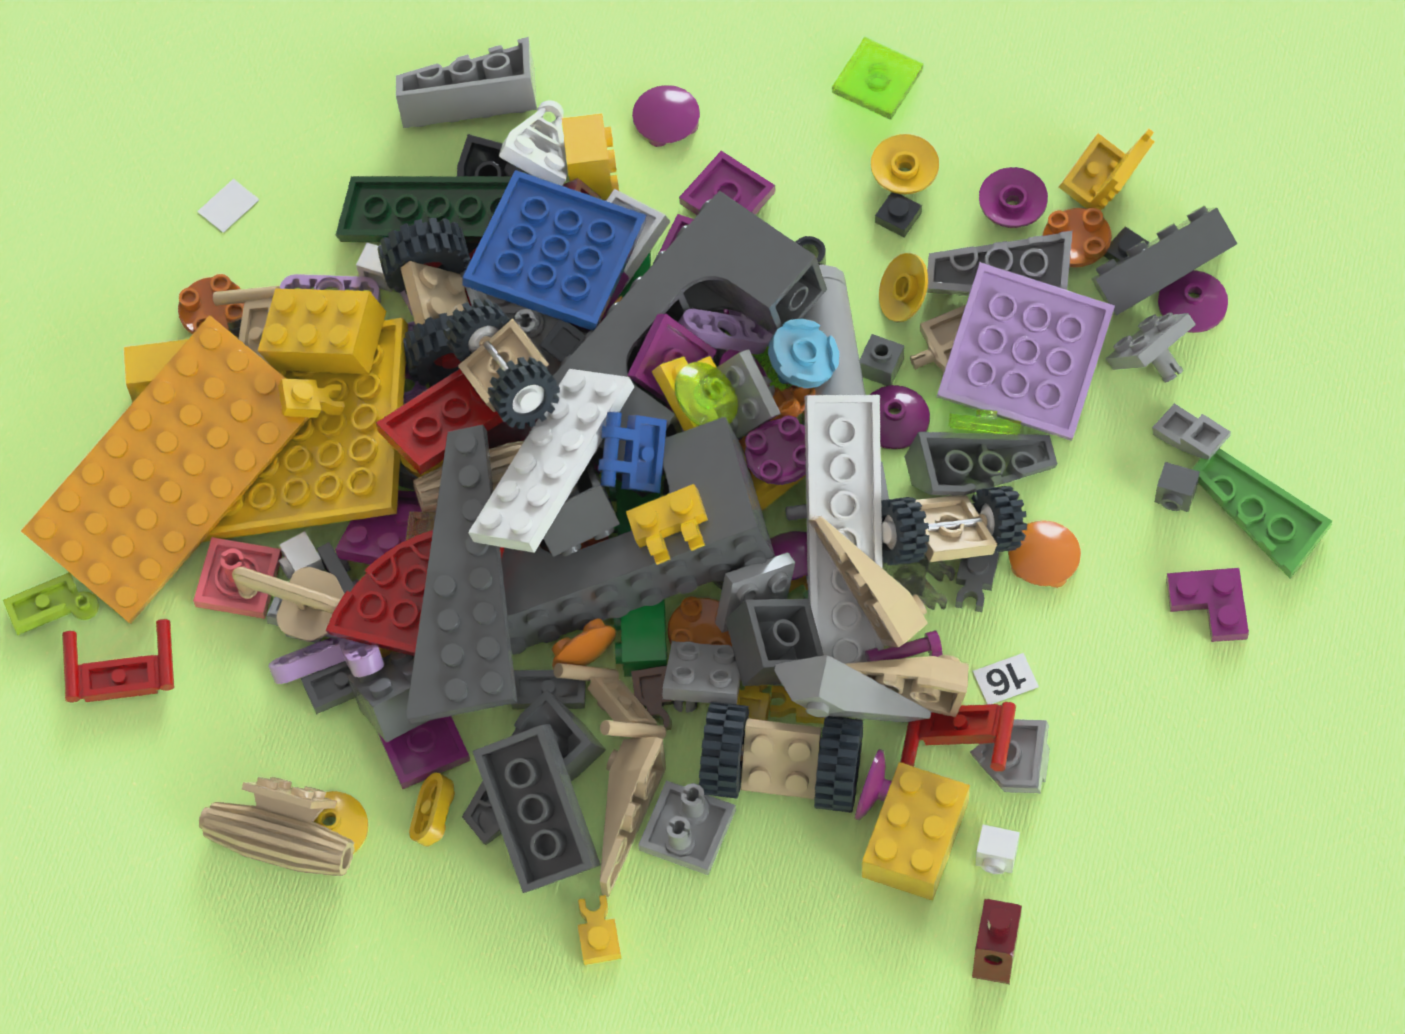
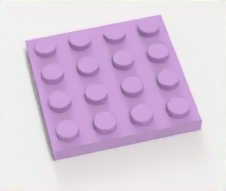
M980 262L936 397L1072 441L1115 305Z

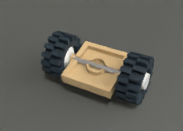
M474 299L473 306L465 302L462 304L464 308L462 312L456 308L452 312L456 318L454 320L448 318L446 322L449 328L444 329L445 341L461 364L458 367L493 412L497 411L502 420L509 426L514 427L516 424L518 429H524L525 422L529 427L536 426V419L539 418L541 422L546 420L547 418L544 413L547 411L552 414L555 410L551 403L558 404L560 398L557 393H560V387L546 368L549 363L514 319L509 320L502 309L495 302L492 303L488 299H484L483 303L480 299Z
M1011 486L978 489L976 491L977 494H973L971 498L974 503H971L967 495L919 500L913 497L881 500L882 561L891 566L919 562V560L925 557L923 553H925L929 562L993 555L996 552L1016 550V548H1020L1022 545L1021 541H1024L1026 536L1022 530H1027V523L1023 522V518L1027 517L1026 511L1021 509L1024 506L1023 500H1018L1020 494L1017 491H1013Z

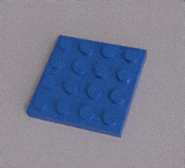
M515 170L466 269L462 286L594 331L600 324L642 233L647 215Z

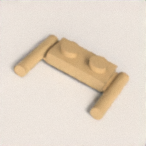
M280 286L214 292L213 302L216 306L244 303L239 340L265 360L258 352V347L275 288L281 289Z
M562 663L555 665L554 675L556 678L591 681L587 689L597 700V705L606 711L613 720L602 721L600 731L603 735L631 738L658 737L661 739L666 737V728L663 725H657L658 723L624 682L619 680L618 670Z

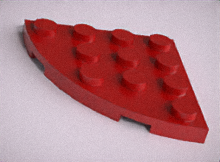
M433 530L398 544L364 570L366 574L356 583L350 592L346 591L342 596L325 631L331 636L367 645H377L379 648L415 656ZM500 547L501 558L505 547Z

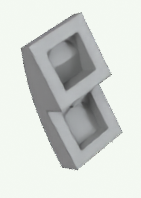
M1175 403L1152 427L1153 435L1183 452L1208 460L1231 436V431L1206 415L1201 414L1197 418Z

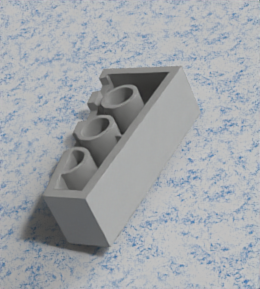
M529 36L518 39V45L503 49L502 45L488 48L489 54L471 59L468 54L457 57L455 61L446 67H442L437 63L396 75V99L403 128L423 127L445 122L453 123L466 119L489 118L495 115L537 110L535 66Z
M1073 230L1060 232L1059 234L1034 236L1015 241H1003L977 247L972 246L929 253L927 293L969 296L980 262L1067 290Z

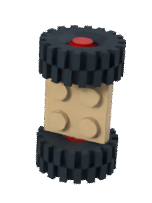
M429 218L428 222L422 223V219L414 221L415 224L408 226L407 223L401 225L400 231L392 230L388 233L389 238L383 237L380 241L381 245H378L377 249L387 286L390 289L394 288V291L397 293L405 290L415 321V325L412 326L414 331L408 330L403 339L409 374L414 382L418 381L419 385L422 386L429 383L430 387L460 369L458 367L461 364L446 344L444 329L449 328L446 324L448 318L453 320L456 318L452 312L456 308L462 312L464 310L462 304L468 302L465 286H462L460 273L467 269L471 261L462 228H459L455 222L450 224L448 219H442L440 222H437L436 218Z
M710 702L706 716V725L704 726L699 770V785L703 788L704 795L737 799L741 789L743 791L814 799V808L853 812L862 751L863 720L828 716L825 717L822 728L749 719V706Z

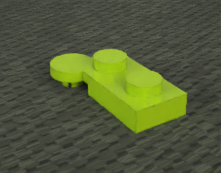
M69 572L3 599L17 636L70 613L79 620H88L94 617L99 610V602L96 596L91 592H78Z

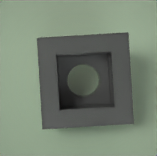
M871 334L860 358L863 378L885 386L892 385L904 360V345Z
M1165 462L1157 484L1154 502L1161 504L1164 508L1171 511L1182 510L1189 512L1197 490L1200 472Z

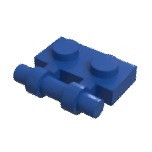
M607 412L606 426H602L601 438L605 439L603 459H599L598 471H602L601 486L615 487L616 473L623 474L621 489L660 493L667 420L629 415L627 428H622V413ZM619 440L626 441L624 461L617 460Z

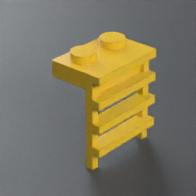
M1148 128L1126 153L1097 133L1058 188L1086 209L1097 208L1101 211L1120 192L1155 141L1151 139V136L1154 132Z

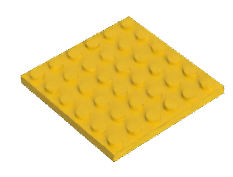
M403 317L384 320L370 374L278 371L286 379L316 380L317 388H324L331 384L341 385L342 391L338 399H331L333 401H344L345 407L341 415H331L321 410L317 418L310 417L203 542L211 541L212 537L228 539L397 514L400 454L378 433L376 422L403 406L406 368L403 339L408 331V323Z

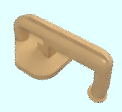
M237 567L232 573L233 580L241 597L250 599L260 591L282 599L277 612V624L286 635L307 642H312L328 635L325 630L335 608L344 595L335 575L313 567H303L298 569L292 575L290 581L287 582L245 567Z

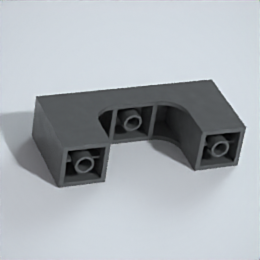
M719 191L712 199L707 200L702 205L699 214L689 225L681 228L675 241L667 250L661 251L656 256L653 265L643 276L638 277L632 283L630 291L622 300L610 307L604 320L594 331L590 330L586 334L583 343L577 350L564 358L560 369L553 377L557 381L558 386L569 369L628 377L627 375L657 314H667L678 322L688 309L711 312L723 309L734 310L742 313L774 335L776 330L782 327L785 322L803 318L826 292L827 287L817 258L814 254ZM631 379L634 388L619 412L622 413L621 427L627 428L629 415H640L667 420L665 438L683 432L676 415L642 391V386ZM604 438L591 458L598 466L599 459H603ZM619 440L617 459L619 461H624L626 441ZM664 466L662 468V476L665 474ZM616 473V479L622 482L623 474ZM634 491L635 493H637V494H638L639 496H641L642 498L648 493V492Z
M726 417L665 438L663 466L669 484V494L695 484L708 518L707 521L698 524L705 546L691 551L688 541L684 540L682 531L665 537L664 541L670 555V560L658 565L654 560V556L650 555L647 545L639 548L632 531L577 550L567 556L558 554L553 557L544 538L535 553L511 548L504 549L501 561L512 655L520 654L526 648L542 642H553L564 634L576 630L581 631L592 620L601 619L603 621L609 618L623 617L631 610L659 604L663 599L679 593H690L698 586L712 581H724L725 573L749 565L766 563L767 559L775 557L750 469L747 466L744 449Z

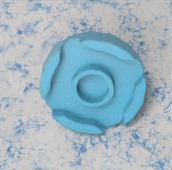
M801 318L789 320L776 330L769 341L768 355L772 367L778 373L780 383L792 384L802 388L819 387L830 379L839 365V350L835 339L831 335L827 337L819 330L821 325Z

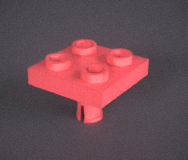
M212 537L193 600L195 607L265 619L272 595L258 591L250 599L241 597L233 580L232 573L237 567H245L277 578L280 567L278 560L283 556L281 549Z

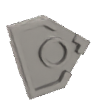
M1014 719L1004 771L998 772L990 768L994 743L979 744L970 753L1004 792L1041 794L1042 782H1046L1050 747L1047 743L1049 724L1047 720Z

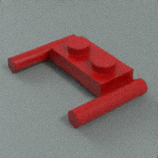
M160 619L156 621L158 655L82 663L81 665H78L77 633L75 631L63 632L65 701L74 703L84 699L85 702L158 694L159 689L163 691L173 690L175 686L170 620Z
M1003 702L1002 705H961L956 717L931 712L929 719L910 721L907 725L900 762L914 767L920 740H923L926 746L994 743L990 768L998 772L1004 771L1017 706L1012 702Z

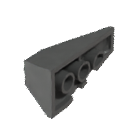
M918 432L904 456L911 485L930 495L965 496L975 493L978 489L995 487L1054 469L1058 464L1050 435Z
M549 690L544 691L519 715L514 724L516 728L511 735H516L540 725L550 724L571 781L582 774L606 751L588 727ZM482 781L462 818L483 844L487 845L502 833Z

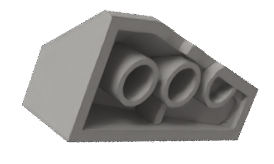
M829 655L780 663L775 666V673L791 700L806 708V712L815 717L833 716L904 723L929 719L931 711Z

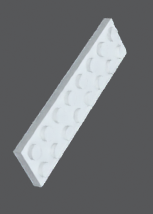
M880 395L805 396L808 599L824 655H829L843 664L867 662L865 651L876 647L878 650H882L884 645L808 520L815 516H822L882 568Z

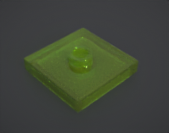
M864 37L833 83L832 93L891 120L923 72L924 64Z
M976 409V416L950 413L948 426L956 429L1019 435L1022 429V421L997 418L998 411Z

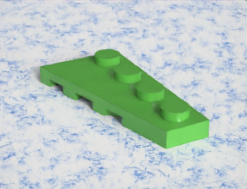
M1220 448L1209 460L1201 458L1192 469L1200 472L1198 483L1290 579L1331 528V519Z

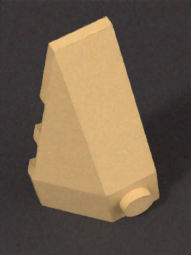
M815 516L808 520L884 646L900 647L928 624L924 617L927 613L926 607L916 594L912 596L907 589L822 516Z
M950 655L845 664L929 711L956 717L967 693L969 664L962 663L957 657Z
M658 737L623 739L619 750L614 749L607 762L606 770L609 771L600 871L601 893L606 895V897H609L666 770L663 739Z

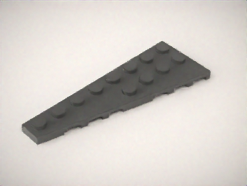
M484 425L450 431L447 434L406 711L407 720L411 724L517 703L500 547L473 542L468 533L494 491L488 435Z

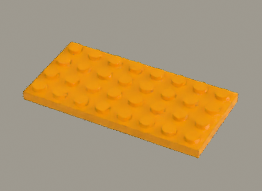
M209 315L23 527L21 532L127 622L132 624L310 417L283 416L278 385L281 379L286 378Z

